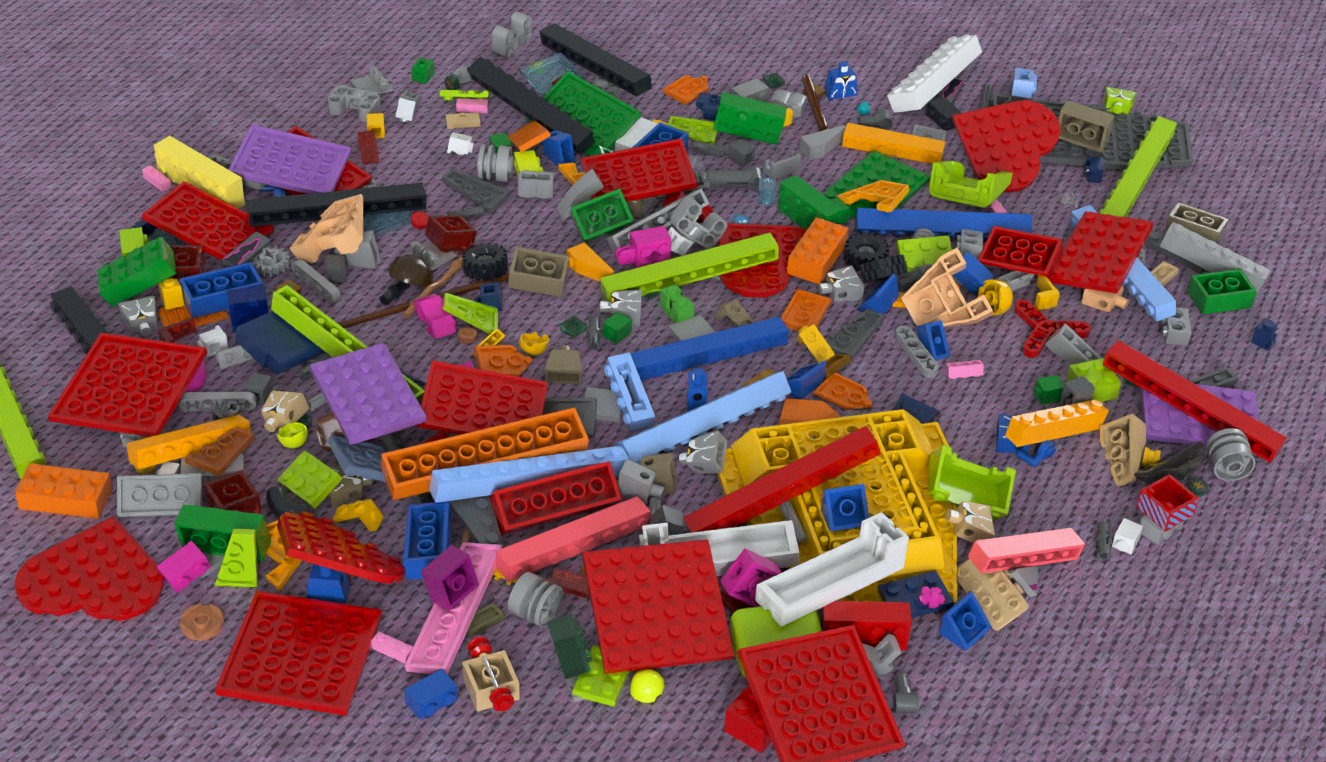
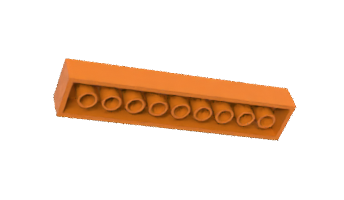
M571 408L381 454V470L394 501L430 492L429 486L432 470L587 450L589 439L576 408Z

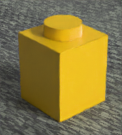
M383 113L367 114L368 139L385 138Z
M166 279L158 283L162 303L166 310L185 306L181 285L177 279Z

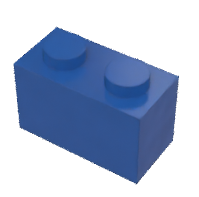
M967 251L963 255L966 268L953 276L976 296L979 288L984 286L985 283L983 282L992 279L994 275Z
M443 669L404 689L405 703L420 720L426 716L433 715L444 706L453 704L458 699L457 685Z

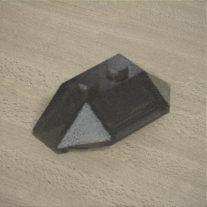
M1203 442L1186 443L1134 473L1135 477L1149 484L1169 474L1177 481L1190 478V474L1198 470L1206 459Z

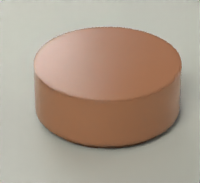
M471 327L462 328L458 332V339L462 343L471 344L477 340V331Z

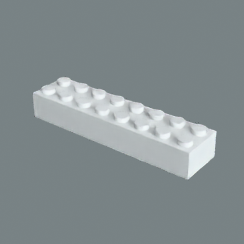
M966 34L959 38L956 36L950 37L945 44H942L937 51L932 53V56L925 59L923 64L917 66L914 72L909 73L906 79L900 81V84L894 87L887 95L893 112L919 110L982 53L977 35L970 36Z

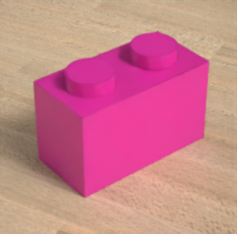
M190 541L156 567L165 581L177 593L186 588L196 578L203 575L211 568V565L199 548Z

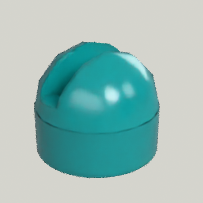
M867 101L858 105V113L862 115L870 114V107Z

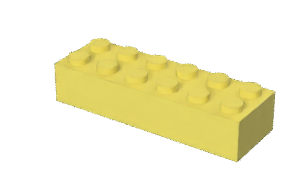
M171 136L154 144L157 170L168 177L173 183L180 185L185 181L238 209L245 205L242 177Z

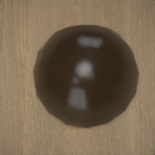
M408 254L398 257L390 264L387 270L392 279L394 278L411 285L427 287L433 283L431 268L424 259L418 256Z

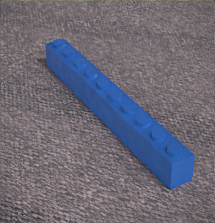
M857 208L855 212V232H860V235H863V232H867V235L877 233L879 236H887L889 233L895 234L897 237H903L905 234H912L913 236L915 231L924 228L930 230L935 237L945 235L954 239L957 238V235H961L962 229L983 232V240H987L993 226L1032 233V214L894 209L889 213L871 208Z
M780 317L633 352L630 355L640 380L643 381L788 344L789 329ZM626 377L627 380H624L626 385L629 380L628 377Z

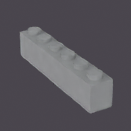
M702 188L681 197L607 237L606 239L613 253L615 254L619 247L630 246V232L660 226L666 228L672 225L670 217L684 198H694L702 208L709 205Z
M1172 222L1160 244V247L1210 272L1242 269L1257 290L1256 294H1258L1270 272L1264 266L1236 254L1230 249L1224 248L1214 241L1208 240L1198 233L1192 232Z

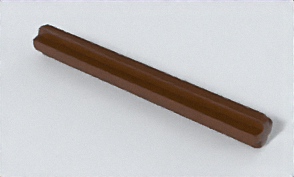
M804 75L802 82L819 131L827 130L828 125L810 75Z

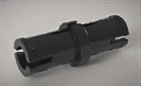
M399 281L395 285H391L388 291L379 297L380 302L384 306L389 305L394 299L401 297L402 292L409 288L410 284Z

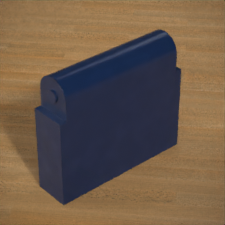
M274 311L237 327L235 341L263 368L268 367L276 375L325 353L323 349Z

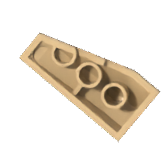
M1134 414L1100 425V444L1106 449L1105 457L1111 462L1110 470L1116 485L1119 487L1136 480L1146 443V424Z

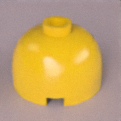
M996 279L984 281V286L979 288L978 298L985 295L990 306H994L992 316L1007 312L1013 301V293L1010 286L1004 281Z

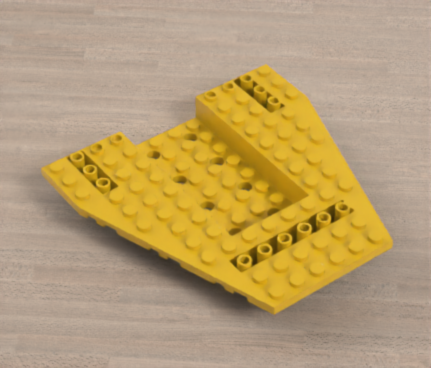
M902 409L752 428L734 442L731 448L726 449L723 473H717L724 496L850 434L848 432H854L867 426L877 440L881 452L880 455L790 499L807 538L804 542H797L799 565L860 537L861 527L829 531L821 513L823 490L864 484L869 518L882 512L885 516L891 518L895 528L898 527L909 537L903 569L836 601L883 602L877 591L878 585L936 570L951 595L954 604L957 603V535L955 534L954 524L945 520L947 510H955L957 505L946 501H936L929 495L930 454L942 445L949 447L938 422L921 424L919 420ZM778 505L746 521L748 525H757L786 520ZM793 566V567H785V568H786L787 570H789V569L794 568V567H796V566Z

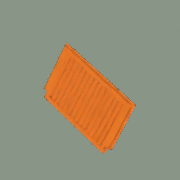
M186 305L169 310L163 307L158 312L166 334L229 319L226 310L192 318Z

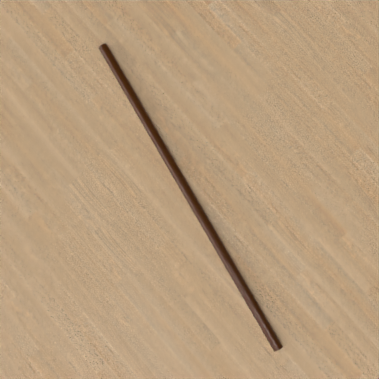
M509 273L501 275L500 278L495 277V280H482L436 295H440L443 299L445 293L457 296L480 289L482 284L508 281ZM410 302L338 322L337 324L347 328L407 310Z

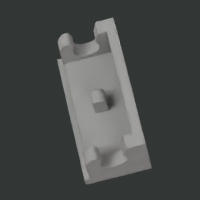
M793 150L790 152L789 158L782 159L776 163L771 162L770 165L769 159L764 161L763 172L771 179H775L800 170L801 155L798 153L794 156L795 151Z

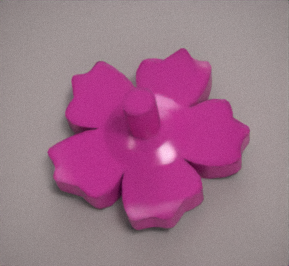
M927 586L922 587L921 595L919 596L920 602L924 605L928 604L929 608H935L939 604H944L946 598L941 594L942 590L939 587H932L930 590Z

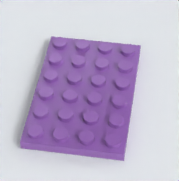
M251 125L229 170L242 177V179L301 193L332 192L352 153V147Z
M384 343L310 364V371L350 445L426 422L424 411Z
M1196 384L1259 421L1255 391ZM1141 388L1143 422L1146 424V440L1206 447L1207 440L1216 431Z

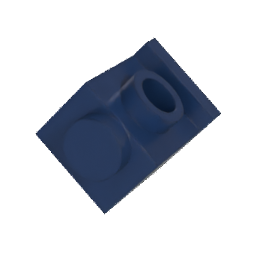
M1087 156L1084 171L1085 175H1088V182L1101 183L1104 172V158Z
M1264 318L1255 327L1251 343L1268 350L1277 341L1275 338L1277 336L1276 329L1278 324Z

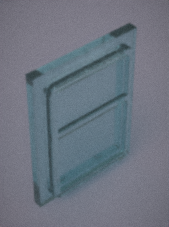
M561 52L520 70V73L542 96H545L567 71L584 79V76Z
M408 211L363 215V232L373 231L375 238L410 225L412 215Z

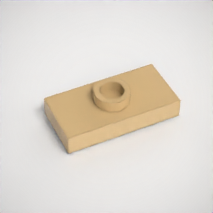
M479 112L446 114L447 129L480 127Z

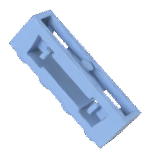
M1015 67L1012 96L1031 98L1032 94L1036 92L1037 75H1034V70Z
M630 352L608 357L604 371L605 375L611 380V390L613 393H616L617 405L623 411L625 425L629 426L630 431L653 426L655 415ZM626 377H628V379H629L627 384H628V386H629V389H630L631 394H632V396H633V399H634V401H635V404H634V407H633V408H632V405H631V404H632V399H631V397H630L629 391H628L627 386H626L625 381H624V380H627Z

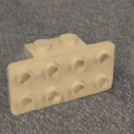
M970 559L957 568V581L966 593L969 591L973 592L995 631L1002 629L1029 608V604L1021 595L1024 591L1017 582L1012 584L1010 579L1013 577L1008 570L980 573Z

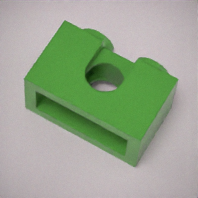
M677 285L660 290L659 306L673 323L694 317L695 305L688 298L682 296L683 292Z

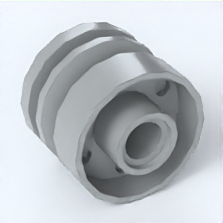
M482 144L477 157L478 178L484 180L487 174V180L491 181L493 173H495L497 182H509L513 171L512 147L500 145L497 153H495L494 145H490L488 150L487 145Z
M1220 430L1207 440L1206 449L1214 473L1219 479L1240 480L1254 470L1255 459L1247 437L1241 430Z
M526 572L517 580L508 600V611L520 618H527L530 623H535L536 626L544 628L552 621L559 610L563 598V589L561 586L555 585L550 581L544 582L542 577Z

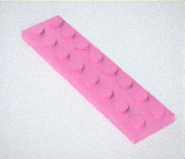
M463 542L460 550L469 554L479 586L450 611L434 603L405 664L406 672L433 674L443 669L448 675L496 569V551L503 549L502 545Z

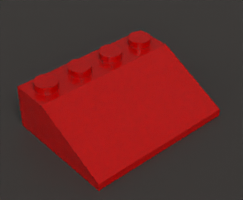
M993 226L978 261L985 265L1047 277L1053 271L1062 252L1063 239Z

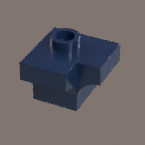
M706 93L699 94L696 107L702 110L703 119L715 120L721 96Z
M498 282L480 285V295L474 297V301L498 308V311H503L502 288H500Z

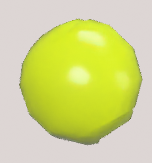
M293 422L283 428H279V434L276 435L284 447L294 449L299 448L306 442L308 429L302 423Z
M642 669L635 673L630 684V694L634 699L643 703L654 702L657 696L662 695L664 690L663 677L652 669Z

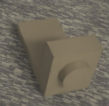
M737 299L729 304L727 302L722 304L718 308L719 312L714 316L717 321H720L728 315L736 327L754 323Z

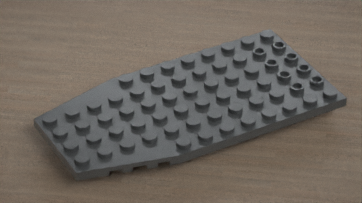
M1001 94L991 95L990 101L991 107L1022 100L1037 102L1049 108L1058 120L1060 111L1066 103L1026 99L1025 97ZM1081 104L1115 115L1109 141L1103 152L1101 153L1059 139L1051 152L1040 157V162L1085 166L1087 156L1104 158V168L1127 170L1129 160H1133L1132 157L1135 150H1138L1139 144L1144 139L1145 133L1149 131L1152 121L1155 122L1158 116H1143L1138 111H1134V113L1129 112L1128 115L1124 113L1116 114L1106 111L1111 109L1106 108V106ZM1168 119L1177 123L1176 130L1155 168L1192 167L1193 158L1188 123Z

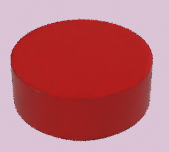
M424 212L413 213L411 217L412 226L417 229L426 228L429 223L428 215Z

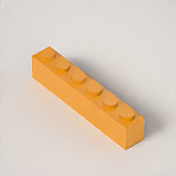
M847 123L842 147L868 152L874 150L883 155L933 164V162L942 161L946 141Z
M1095 399L1012 416L1005 436L1017 447L1099 430L1109 410L1100 401Z
M235 415L127 443L128 460L136 468L142 469L184 458L189 454L195 455L200 452L201 447L217 442V438L236 427L251 432L250 421L241 415Z

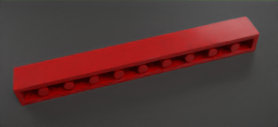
M1117 340L1107 351L1103 366L1216 432L1224 429L1241 430L1247 437L1252 453L1267 462L1272 463L1282 450L1287 439L1286 436L1125 343Z
M864 426L684 516L683 518L690 533L734 528L880 455L881 452L877 440L868 427Z

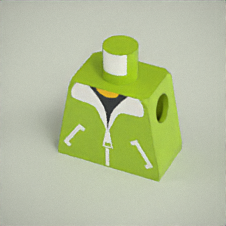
M1106 87L1103 105L1106 108H1111L1106 111L1128 115L1134 107L1137 92Z

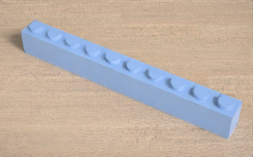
M1091 205L1071 211L1072 219H1070V223L1073 229L1076 228L1085 211L1097 213ZM1136 258L1122 285L1128 289L1130 295L1137 299L1138 304L1143 306L1147 314L1152 316L1156 322L1176 315V300L1144 264Z
M784 371L777 372L615 443V446H622L629 460L640 464L643 456L656 455L662 450L664 452L671 451L676 448L675 444H686L695 435L700 437L708 434L707 430L711 428L714 431L724 427V422L733 423L739 420V416L742 414L748 416L755 413L754 409L758 407L761 410L771 406V401L775 400V403L786 399L785 395L791 393V389Z
M622 446L432 470L429 490L435 503L488 496L493 491L607 461L611 463L615 478H619L620 471L629 457Z

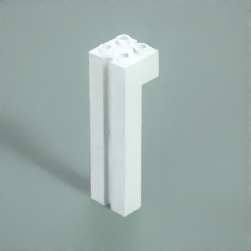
M881 512L862 521L860 537L757 584L755 600L765 611L769 609L771 617L782 627L903 569L909 537L898 527L895 528L893 521Z
M792 520L668 536V524L660 523L642 526L643 534L639 535L640 546L708 539L716 576L724 575L744 548L775 562L779 568L799 565V549Z

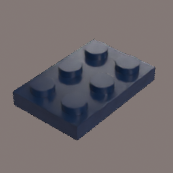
M936 570L878 585L877 591L883 602L909 603L911 618L948 609L954 605L951 595ZM927 586L930 590L932 587H939L942 590L941 594L946 598L944 604H939L935 608H929L928 604L924 605L920 602L919 596L921 595L922 587Z

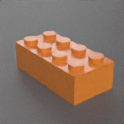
M815 218L789 255L787 274L821 284L845 248L849 228L824 219Z
M29 463L15 491L19 509L99 519L113 489L109 473Z

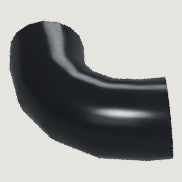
M271 487L266 491V501L269 510L277 518H280L284 512L301 514L302 511L309 512L308 503L289 501L286 490L281 487Z

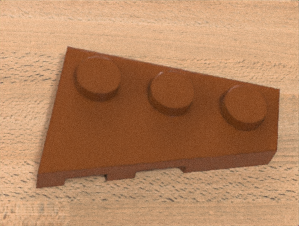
M236 427L217 438V442L201 447L200 452L195 455L189 454L184 457L185 463L220 477L254 441V433Z

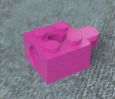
M664 226L630 232V246L617 248L615 257L620 265L631 263L634 269L669 260L671 237Z
M744 548L720 579V582L728 595L753 607H761L755 600L757 584L782 572L775 562Z

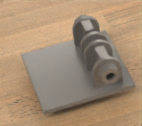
M374 66L370 67L369 76L350 81L355 88L383 94L394 91L389 81Z
M435 239L423 245L419 241H413L410 245L412 251L407 253V255H414L424 259L432 271L458 257L456 253Z

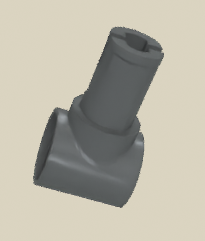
M879 109L870 117L858 119L859 125L868 127L874 126L880 129H889L893 125V121L886 109Z
M229 401L227 405L212 414L213 421L238 415L240 407L239 405L236 406L237 402Z
M906 674L896 675L895 684L897 690L893 695L894 712L917 713L919 707L917 692H913L909 687Z

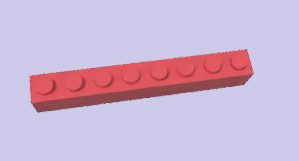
M638 496L497 550L496 568L510 582L520 578L526 572L539 571L542 568L642 529V526L649 525L651 511Z

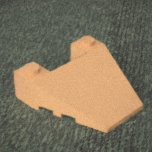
M362 194L335 201L320 215L322 219L317 224L313 222L309 226L311 230L306 234L302 233L298 236L290 247L297 259H302L310 264L315 263L319 259L318 256L326 249L336 247L341 255L356 252L359 249L358 246L363 241Z
M958 248L942 255L901 298L916 326L942 320L943 327L975 324L993 315V310L985 295L967 304L954 282L952 275L966 268V262Z

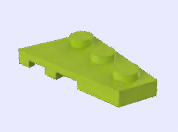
M440 90V97H444L445 101H453V98L490 99V92Z
M670 116L668 126L689 133L688 138L707 144L711 142L712 145H715L718 131L713 130V121Z
M445 293L442 310L488 334L498 329V308Z
M233 529L214 586L257 588L259 580L255 530Z

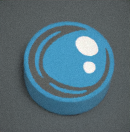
M736 214L732 217V223L749 224V217L744 214Z

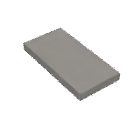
M202 473L117 476L118 518L178 516L183 504L202 507Z

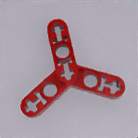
M1021 299L1015 303L1014 312L1033 329L1023 347V354L1029 358L1038 357L1051 335L1065 323L1080 338H1087L1090 334L1091 326L1086 322L1052 321L1027 300Z

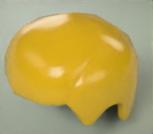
M537 332L521 334L519 347L523 352L531 356H537L544 353L550 339L546 334L542 337L538 336Z

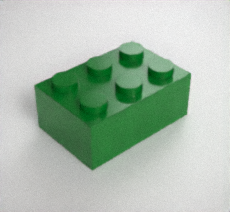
M621 189L581 203L570 209L571 217L582 242L585 244L620 231L634 222Z
M1242 269L1192 275L1187 293L1202 315L1252 308L1257 292Z

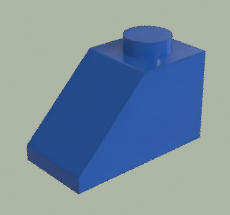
M942 320L916 326L919 340L935 360L951 356Z

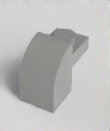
M888 634L876 647L862 643L876 676L887 674L894 669L892 661L902 653L894 635Z

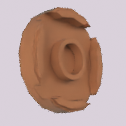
M202 604L193 605L182 613L180 620L181 631L186 637L193 640L210 639L216 636L224 626L222 611L212 604H208V606H202Z

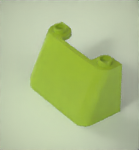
M933 162L929 192L935 198L978 207H989L1010 185L1012 173L1000 171L997 174L987 173L986 179L977 180L964 177L965 168L960 162Z
M945 445L940 446L930 454L929 495L932 496V499L946 501L958 506L964 501L989 505L992 520H999L1008 515L1016 475L1015 469L1006 467L1005 471H997V467L988 469L957 458L956 453L951 454L952 448Z
M762 606L740 609L734 612L731 617L730 638L742 677H746L737 655L739 649L822 632L817 610L782 627L771 617V611L769 609L765 611Z

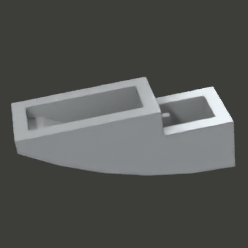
M593 169L576 181L560 201L557 209L563 220L571 216V207L592 200L590 196L604 188L600 178Z

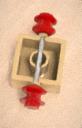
M486 637L473 638L468 644V650L471 652L472 659L463 661L462 668L463 680L475 709L478 712L493 707L496 711H507L514 704V701L519 700V681L505 650L491 654L492 647L489 645V640Z

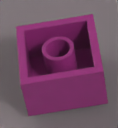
M452 545L421 570L431 602L447 611H450L479 586L469 554Z

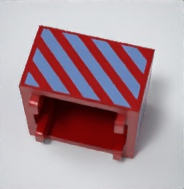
M1169 474L1141 489L1136 507L1166 532L1194 516L1199 498Z

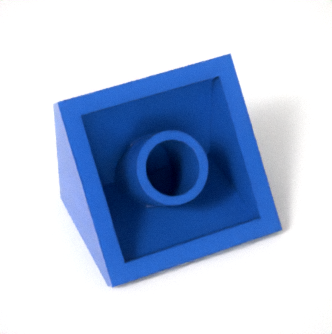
M892 274L874 288L856 310L863 312L866 309H871L885 314L899 297L896 275Z
M825 360L802 367L786 378L791 389L789 395L796 399H803L814 391L824 381Z
M864 484L823 490L821 513L829 531L861 527L862 521L869 518Z
M969 591L943 614L940 629L942 636L964 651L968 650L992 628L972 591Z

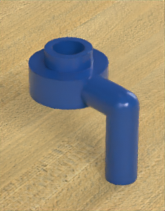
M266 185L262 188V192H274V197L286 196V190L280 187Z
M1051 440L1043 441L1034 458L1022 450H1019L1016 456L1029 465L1036 467L1043 459L1051 458L1056 451L1055 443Z

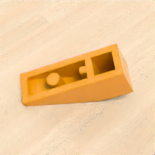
M585 243L566 250V256H570L568 267L578 274L600 281L601 277L615 274V271Z

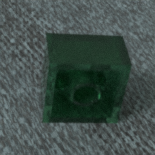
M571 613L547 621L565 679L591 671L589 662H592V658L579 620L574 621Z

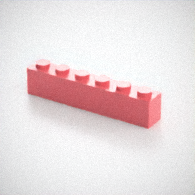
M1072 528L977 540L972 545L968 557L980 573H988L1076 560L1082 552L1085 543Z

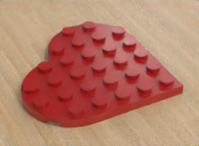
M1029 100L1005 103L952 116L957 133L978 180L986 179L987 173L997 174L1000 171L1012 173L1011 183L1003 192H1018L1032 185L1040 170V157L1054 149L1060 136V124L1055 114L1046 106Z
M727 223V229L718 240V246L771 233L778 244L779 259L721 274L719 277L722 283L728 289L743 297L767 298L780 293L788 286L792 276L787 274L789 255L807 230L795 226Z
M302 511L301 514L284 512L278 520L277 528L286 556L380 583L392 584L394 580L400 583L404 579L406 571L405 567L401 564L402 560L400 558L390 556L378 550L379 547L373 543H367L366 545L360 543L355 537L356 534L354 532L334 525L333 521L329 518L322 517L319 519L309 512Z
M112 516L29 558L16 575L15 591L19 602L26 609L36 614L42 615V613L60 616L82 609L88 615L100 620L107 618L121 621L137 617L152 608L160 598L164 582L155 561Z

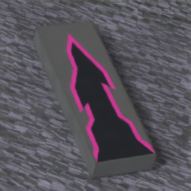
M952 79L939 92L936 99L945 97L953 104L963 87L964 81Z
M256 231L222 259V264L231 267L248 263L261 253L263 248H267L271 240Z

